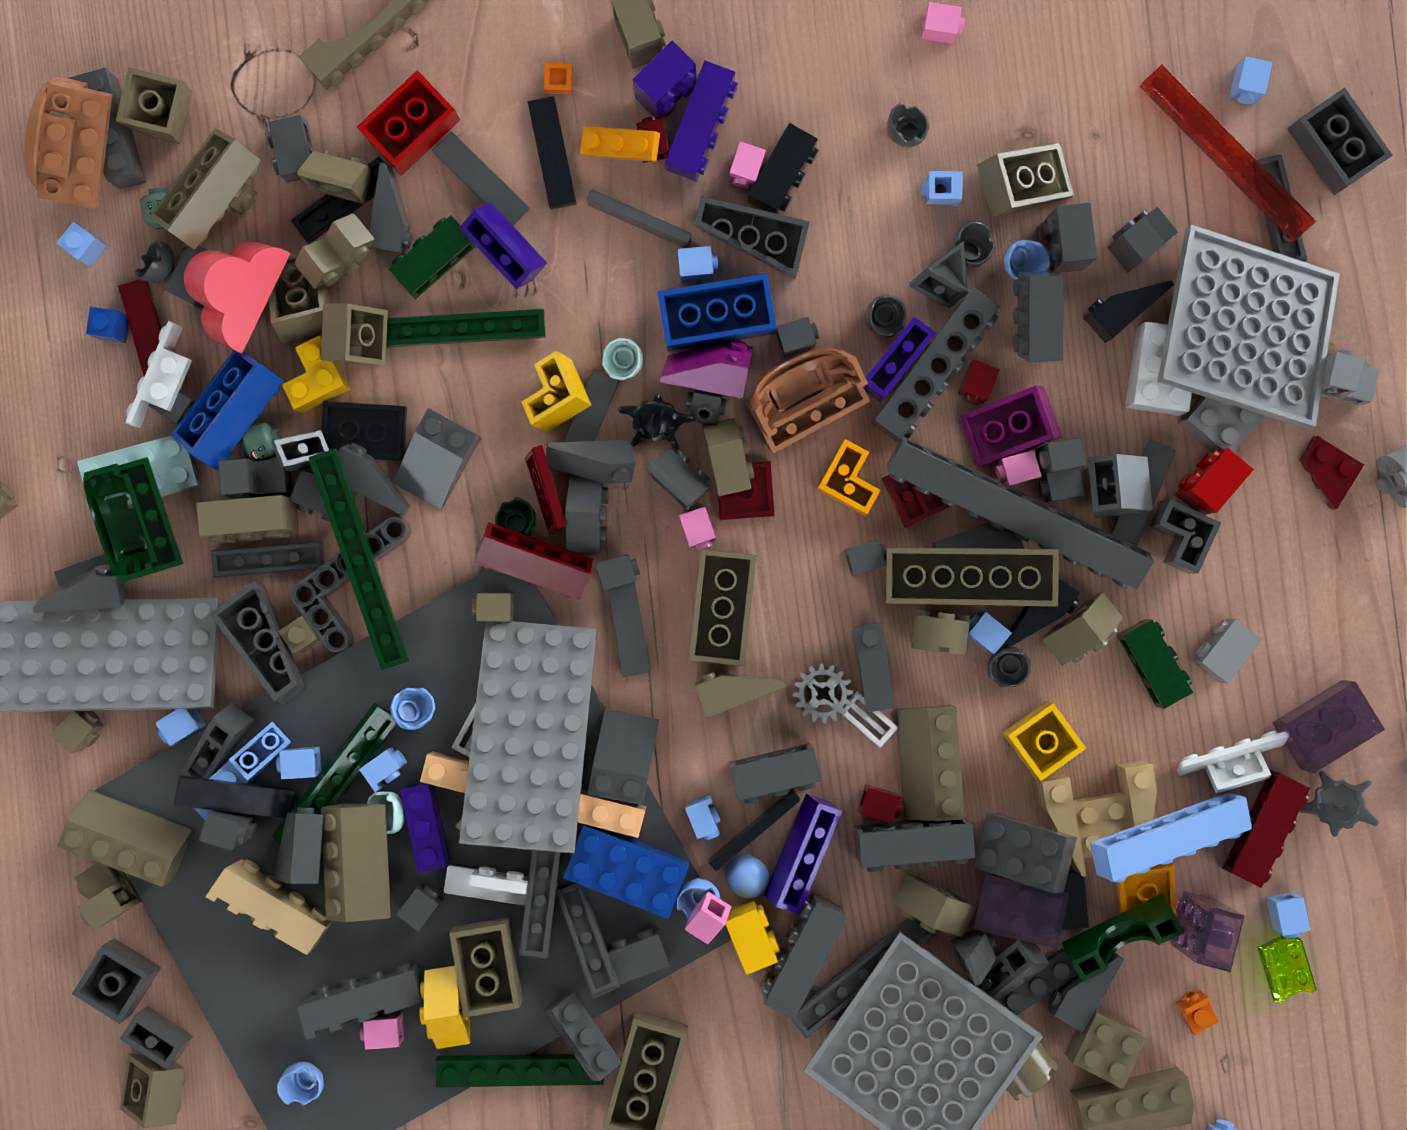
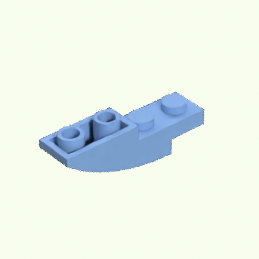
M271 722L235 753L209 779L249 784L280 755L279 751L286 749L290 745L291 741ZM194 808L204 820L207 813L214 811Z

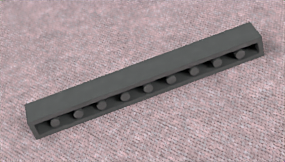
M901 436L887 463V472L890 473V477L901 483L908 481L914 484L915 489L926 495H929L931 492L939 496V499L949 506L954 507L955 504L965 508L964 511L975 518L982 516L990 520L989 523L1000 530L1007 528L1014 531V535L1023 541L1028 542L1031 539L1039 543L1038 546L1041 549H1059V553L1064 555L1063 558L1074 565L1082 563L1088 566L1090 572L1101 577L1105 574L1113 578L1112 581L1123 588L1130 586L1138 589L1154 562L1149 552L904 436Z

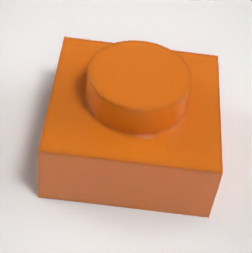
M545 62L544 92L572 94V63Z

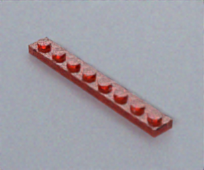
M1163 64L1141 83L1140 88L1292 243L1316 222Z

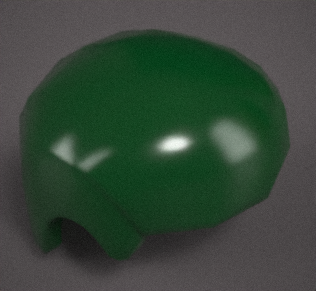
M515 497L513 500L501 504L499 511L495 515V524L530 536L536 527V513L529 502Z

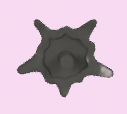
M1322 770L1319 771L1322 786L1316 788L1314 800L1308 802L1299 811L1300 813L1317 815L1320 818V822L1329 825L1333 837L1338 836L1342 828H1353L1358 821L1366 822L1373 826L1379 824L1378 820L1365 807V801L1362 797V793L1372 783L1370 780L1358 785H1351L1345 780H1334Z

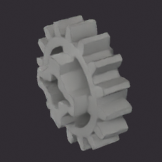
M822 663L819 665L818 671H815L810 666V674L808 676L802 672L800 674L803 682H795L794 684L800 688L799 692L793 693V697L800 698V702L795 706L796 708L802 706L805 708L802 714L804 717L809 713L812 714V722L821 717L823 724H826L827 717L829 716L834 721H837L836 713L840 712L845 715L844 704H852L851 701L846 699L847 695L853 694L852 690H846V685L851 681L850 679L844 681L841 679L844 674L843 671L835 674L834 665H831L829 670H824ZM827 675L831 678L827 682L818 683L813 677ZM815 684L822 689L828 687L830 689L828 695L833 703L824 698L820 701L817 700L818 693L812 685ZM838 684L842 691L840 702L834 697V688ZM806 685L812 690V699L808 703H806L804 697ZM819 705H829L833 709L829 712L815 711Z

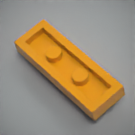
M583 126L580 154L590 157L656 162L660 133L656 131Z

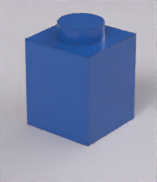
M90 307L86 334L99 340L126 343L129 326L127 316L118 310Z

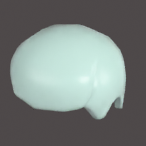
M615 339L609 342L603 350L602 366L609 374V377L613 379L628 380L635 377L642 369L644 362L643 353L636 342L631 339Z
M375 792L368 798L367 804H385L387 834H394L403 827L406 815L402 798L394 792Z

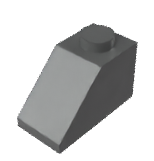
M321 430L271 442L281 469L291 472L311 468L308 457L329 450Z

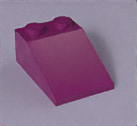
M738 340L732 342L724 341L668 355L660 382L743 398L753 346H748L745 342Z
M1035 385L960 415L977 467L1063 438L1044 386Z

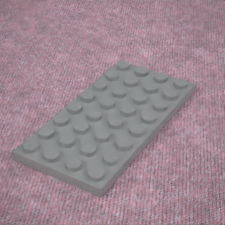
M219 598L125 599L121 608L34 613L33 611L37 601L0 602V712L214 709L220 628L210 616V613L221 606L222 601Z
M515 621L485 622L460 844L575 854L597 629Z

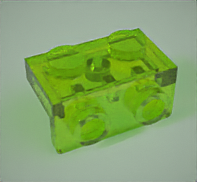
M1278 936L1257 947L1273 1001L1283 1002L1299 992L1314 993L1317 991L1305 947L1300 937L1285 938L1284 936Z

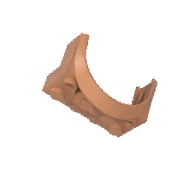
M54 76L39 89L30 110L24 146L26 173L37 190L38 198L95 210L99 207L112 94L88 89V83L60 76ZM50 111H54V112H59V113H63V114H68V115H70L72 118H67V117H62V116H58V115H53V114H50L49 112H50ZM76 126L72 168L70 170L72 140L74 127Z
M825 348L803 353L772 369L757 383L750 399L746 400L745 403L768 449L774 454L865 405L870 400L863 387L868 382L856 356L842 349ZM819 365H822V366H823V368H824V370H825V372H826V374H827V377H828V379H829V382H828V383H827V381H826V379H825V377H824V375H823V373H822V371H821ZM824 389L822 392L816 394L815 396L801 402L800 404L788 410H785L797 401L803 399L804 397ZM769 393L771 394V396H772V398H773V400H774V402H775V404H776V406H777L778 409L775 408V406H774V404H773V402H772V400H771V398H770V396H769Z

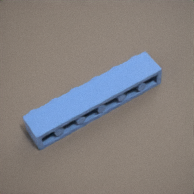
M1227 792L1093 841L1090 845L1096 874L1108 879L1110 882H1121L1127 879L1126 876L1134 873L1148 872L1150 867L1155 865L1169 864L1173 862L1174 858L1179 856L1193 855L1200 848L1214 847L1219 844V841L1224 839L1238 838L1241 836V833L1252 829L1246 797Z

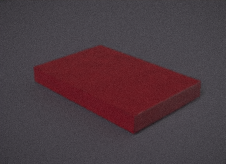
M540 445L530 450L525 457V461L547 532L551 535L560 532L567 524L543 446Z

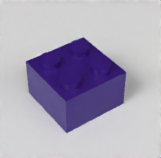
M672 40L632 79L635 98L657 119H660L663 115L665 117L669 116L676 108V102L682 96L686 98L692 93L696 83V63Z

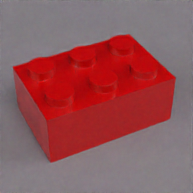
M416 70L370 113L357 128L400 175H403L460 121V118L447 100Z

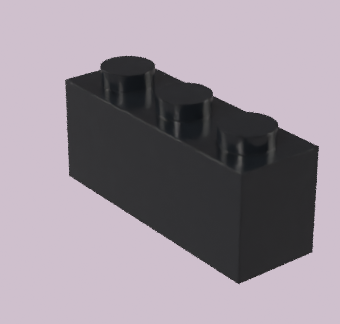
M789 123L748 195V202L767 212L776 214L780 210L785 212L792 200V197L789 196L793 187L799 188L806 173L802 172L807 163L812 165L819 152V149L816 148L818 138Z

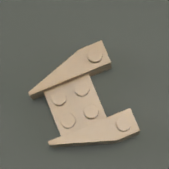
M1142 760L1117 764L1116 768L1121 792L1075 800L1073 799L1070 777L1064 774L1048 776L1042 781L1035 778L1039 805L1052 830L1077 837L1071 865L1074 871L1082 877L1087 876L1084 858L1093 857L1091 842L1153 820L1157 787L1152 763Z

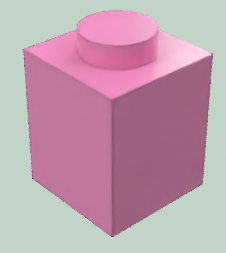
M929 2L925 12L921 39L953 44L956 36L962 35L965 18L960 17L962 7Z
M740 141L729 172V180L733 181V184L739 188H752L760 175L766 150Z
M1034 450L1000 459L997 461L998 466L995 467L998 481L1008 486L1042 477Z
M705 507L679 515L690 548L695 546L698 551L712 546L711 541L716 539Z
M707 892L691 911L684 930L709 944L725 926L732 906Z
M402 1011L389 1014L378 1013L376 1017L361 1023L360 1039L365 1042V1050L393 1048L401 1045L404 1040Z

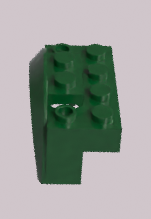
M148 457L121 465L116 463L84 472L83 487L92 519L111 571L121 583L184 564ZM121 492L126 493L121 496L104 500L105 497L110 495H114ZM144 547L142 551H138L128 555L122 554Z

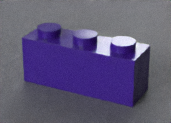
M491 202L474 209L460 226L462 232L515 289L533 281L547 264L540 254Z
M914 316L865 377L868 382L867 385L863 386L865 391L881 403L935 336L936 332Z
M418 783L404 787L400 792L418 873L446 867L451 862L435 785Z

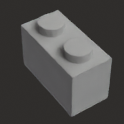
M1237 619L1220 621L1213 629L1214 635L1210 641L1204 642L1196 651L1198 656L1193 662L1218 682L1229 683L1262 641L1260 637Z

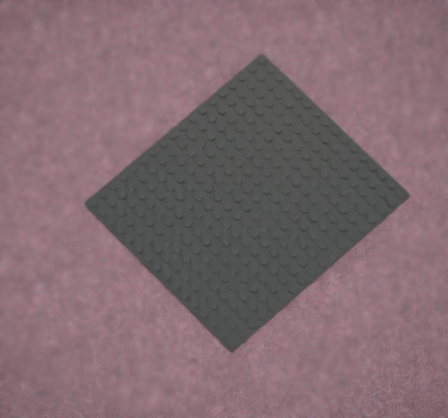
M488 569L396 621L409 657L408 662L381 670L369 636L301 674L306 688L286 704L281 705L274 702L267 693L240 708L254 720L242 740L220 768L266 726L273 722L291 741L286 749L320 746L321 770H323L374 703L390 711L393 697L400 693L401 690L405 688H424L434 698L435 710L431 720L422 728L416 730L403 729L396 723L366 762V764L391 747L394 751L399 750L407 761V764L398 770L401 775L388 784L383 780L382 782L385 786L376 792H394L401 797L400 790L404 787L423 783L420 782L428 753L434 751L469 760V757L451 747L474 707L477 698L486 622L476 621V615H472V600L477 599V593L514 594L513 621L548 625H558L537 586L521 579L511 578L507 574ZM591 685L581 789L586 791L589 789L605 710L593 685ZM474 720L460 744L462 747H465L472 734ZM206 728L94 790L194 829L173 882L160 887L135 876L127 875L267 1130H396L470 1088H436L437 1056L528 1055L561 1036L544 1010L565 993L574 992L590 1017L594 1018L731 939L726 925L709 944L684 930L688 918L682 910H677V898L670 917L667 919L585 887L606 948L610 947V943L616 939L625 937L626 940L637 937V932L646 928H652V931L660 930L670 957L669 967L623 983L618 989L592 998L579 966L580 961L557 894L549 954L546 959L519 955L525 906L444 893L446 872L449 865L475 869L491 867L496 869V872L507 873V871H516L529 877L532 850L460 844L459 829L455 826L462 819L465 793L435 786L451 862L446 867L418 873L407 820L405 819L403 827L398 832L387 834L391 918L355 922L333 921L316 947L306 955L274 936L275 930L272 928L265 930L253 925L251 916L241 913L236 915L227 910L228 903L217 897L215 902L205 897L223 870L241 859L244 861L247 859L256 863L260 868L259 871L266 876H274L280 844L274 841L273 834L286 819L257 815L254 823L257 824L254 838L232 851L199 841L205 820L194 808L175 806L174 798L179 776H185L181 771ZM275 759L249 784L293 789L295 794L291 807L292 811L318 776L281 779V772L278 773ZM359 771L334 805L342 803L367 804L368 798L375 792ZM647 784L643 803L647 807L639 837L625 836L689 860V867L681 885L682 888L687 881L700 877ZM582 823L577 825L576 844L584 826ZM321 842L318 884H289L282 882V887L289 892L295 891L305 898V903L313 908L319 907L326 912L323 843ZM561 853L557 890L575 883L563 878L572 857L571 853ZM423 883L425 886L430 884L440 892L439 896L443 901L418 932L396 914L419 884ZM510 917L523 1001L520 1008L471 1016L470 1044L437 1049L433 1040L428 1039L426 1025H422L420 1021V1007H424V1000L422 1003L395 1011H402L404 1040L399 1047L365 1050V1042L360 1039L361 1023L356 1022V1019H352L351 1023L343 1026L340 1030L330 1033L328 1027L319 1030L316 1033V1038L305 1040L297 1007L312 993L313 988L328 984L329 988L338 986L339 981L349 977H355L356 980L366 978L367 973L382 969L383 973L392 971L393 966L403 962H409L410 965L418 963L424 982V970L455 965L449 934L455 926ZM298 1062L313 1064L322 1072L324 1079V1088L319 1097L304 1106L296 1101L285 1104L277 1093V1083L286 1068Z

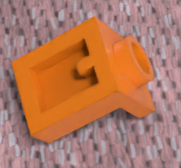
M1201 990L1189 991L1182 996V1000L1176 1002L1177 1007L1194 1035L1219 1022L1209 1004L1210 999Z

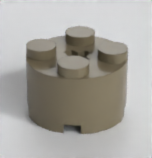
M915 609L911 648L966 655L970 616Z
M1041 1042L1037 1044L1006 1089L1016 1101L1020 1100L1019 1094L1028 1097L1037 1092L1051 1079L1048 1074L1053 1068L1056 1072L1058 1069V1064Z

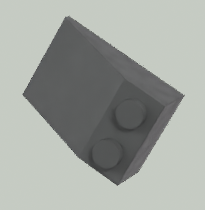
M428 408L414 432L393 483L442 510L481 438Z
M669 449L646 467V470L653 480L689 512L711 488V485L708 484L710 478L699 468L694 471L688 465L690 459L679 449L676 452Z
M604 710L587 795L643 805L659 719Z

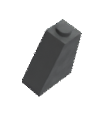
M298 807L297 813H287L274 872L275 880L289 884H318L324 815L314 813V808Z

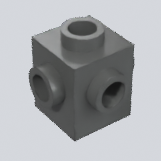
M694 389V393L688 392L686 408L691 409L690 415L694 417V421L701 424L716 425L718 414L724 415L726 399L722 398V394Z

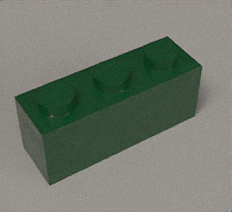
M452 215L447 219L445 217L440 219L433 226L434 230L426 237H419L413 243V248L406 255L401 254L392 262L393 266L389 271L415 300L476 247L462 232L459 223Z
M1144 619L1116 635L1156 707L1165 709L1193 693L1190 687L1192 681L1189 675L1179 668L1176 662L1178 656L1171 646H1167L1164 641L1165 633L1158 622H1154L1153 619Z

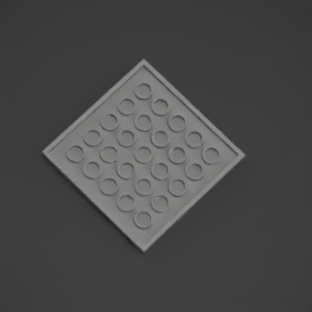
M1191 224L1185 229L1158 382L1306 429L1316 427L1340 274Z
M900 931L806 1065L804 1072L880 1130H978L1043 1035Z

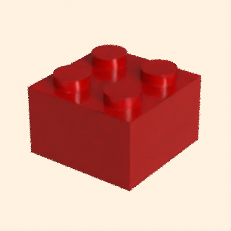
M1225 448L1218 451L1215 449L1209 454L1207 452L1204 453L1195 463L1197 466L1196 470L1192 474H1186L1177 485L1180 488L1175 495L1191 509L1204 515L1217 513L1254 469L1231 449Z

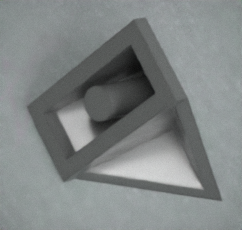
M964 241L928 266L909 283L910 287L947 308L952 307L969 293Z

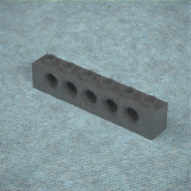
M973 287L873 420L872 424L896 442H899L901 436L909 439L917 428L913 423L919 415L924 418L933 406L930 400L935 394L940 396L950 383L946 380L952 371L957 374L966 360L962 357L968 349L973 352L981 342L982 338L979 334L984 327L988 330L998 319L995 313L1000 306ZM965 317H971L975 320V329H969L964 325ZM948 339H956L960 344V350H950L947 345ZM935 360L940 361L944 366L943 373H935L931 368V362ZM915 383H924L928 388L927 395L921 396L917 394L914 389ZM906 404L911 408L912 414L909 418H904L899 414V405Z

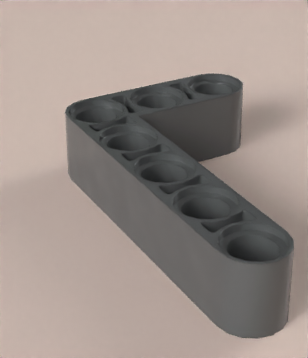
M390 517L367 533L369 542L377 539L380 544L379 550L373 554L376 562L410 537L411 527L406 520ZM395 523H400L402 533L399 537L394 538L390 532L391 526ZM341 552L295 584L291 590L293 603L323 645L332 652L344 651L351 647L354 642L352 631L327 598L350 581ZM328 571L334 574V582L330 586H327L324 582V575ZM305 587H308L312 592V597L308 602H305L301 597L302 590ZM322 609L328 614V620L325 624L319 623L317 619V614ZM336 632H340L344 637V642L340 647L336 646L333 642V636Z

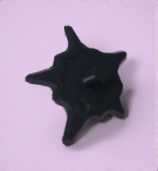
M660 394L655 395L652 401H644L641 405L621 406L618 408L620 413L627 414L634 419L632 426L637 430V433L631 441L632 446H636L645 439H651L654 442L663 439L670 442L677 451L679 445L674 436L675 431L683 423L694 421L692 415L677 412L671 403L664 402Z

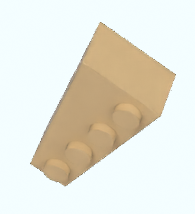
M241 859L226 867L205 896L206 898L215 902L218 897L228 903L227 910L236 915L241 913L251 916L253 925L265 930L272 928L275 930L274 936L306 955L316 947L333 922L326 920V912L319 907L313 908L305 903V898L295 891L289 892L282 887L281 881L275 880L274 876H266L260 872L259 866L246 859L244 861Z

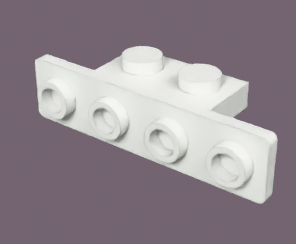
M168 321L167 325L161 329L159 333L160 342L156 351H153L148 359L149 367L145 377H142L138 382L137 396L134 402L127 408L126 424L140 428L150 403L171 411L192 360L173 352L183 329L182 326Z
M1271 731L1262 735L1261 739L1254 741L1244 739L1235 743L1233 747L1226 749L1223 746L1216 747L1210 750L1208 754L1199 757L1197 754L1189 755L1181 760L1182 762H1180L1177 772L1179 776L1205 769L1216 794L1268 779L1271 773L1261 752L1283 746L1289 737L1287 731L1281 733Z
M449 865L446 872L444 893L525 906L529 877L516 871H507V873L496 872V869L491 867L475 869Z

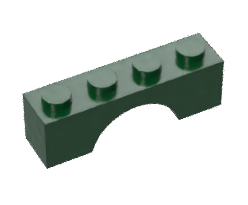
M1161 893L1063 941L1062 944L1081 981L1084 982L1107 971L1112 955L1128 943L1147 940L1160 945L1185 932L1165 896Z

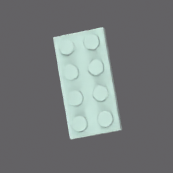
M172 436L77 461L82 482L84 472L116 463L121 465L148 457L161 497L201 486L193 456ZM121 492L114 495H110L105 497L104 500L121 496L126 493Z

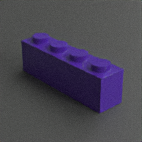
M704 60L665 162L667 171L693 181H697L699 174L704 175L709 163V159L706 158L709 148L712 150L715 148L719 136L718 133H715L719 123L724 124L729 108L725 107L728 98H734L738 83L735 82V71Z
M805 794L764 893V896L775 907L800 915L842 814V811L829 801Z

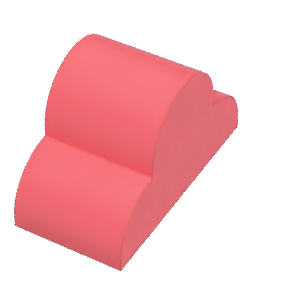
M247 241L237 245L229 255L208 250L200 252L191 258L184 271V284L188 294L196 302L204 305L201 322L205 333L210 339L241 354L243 353L288 260L289 252L260 242Z

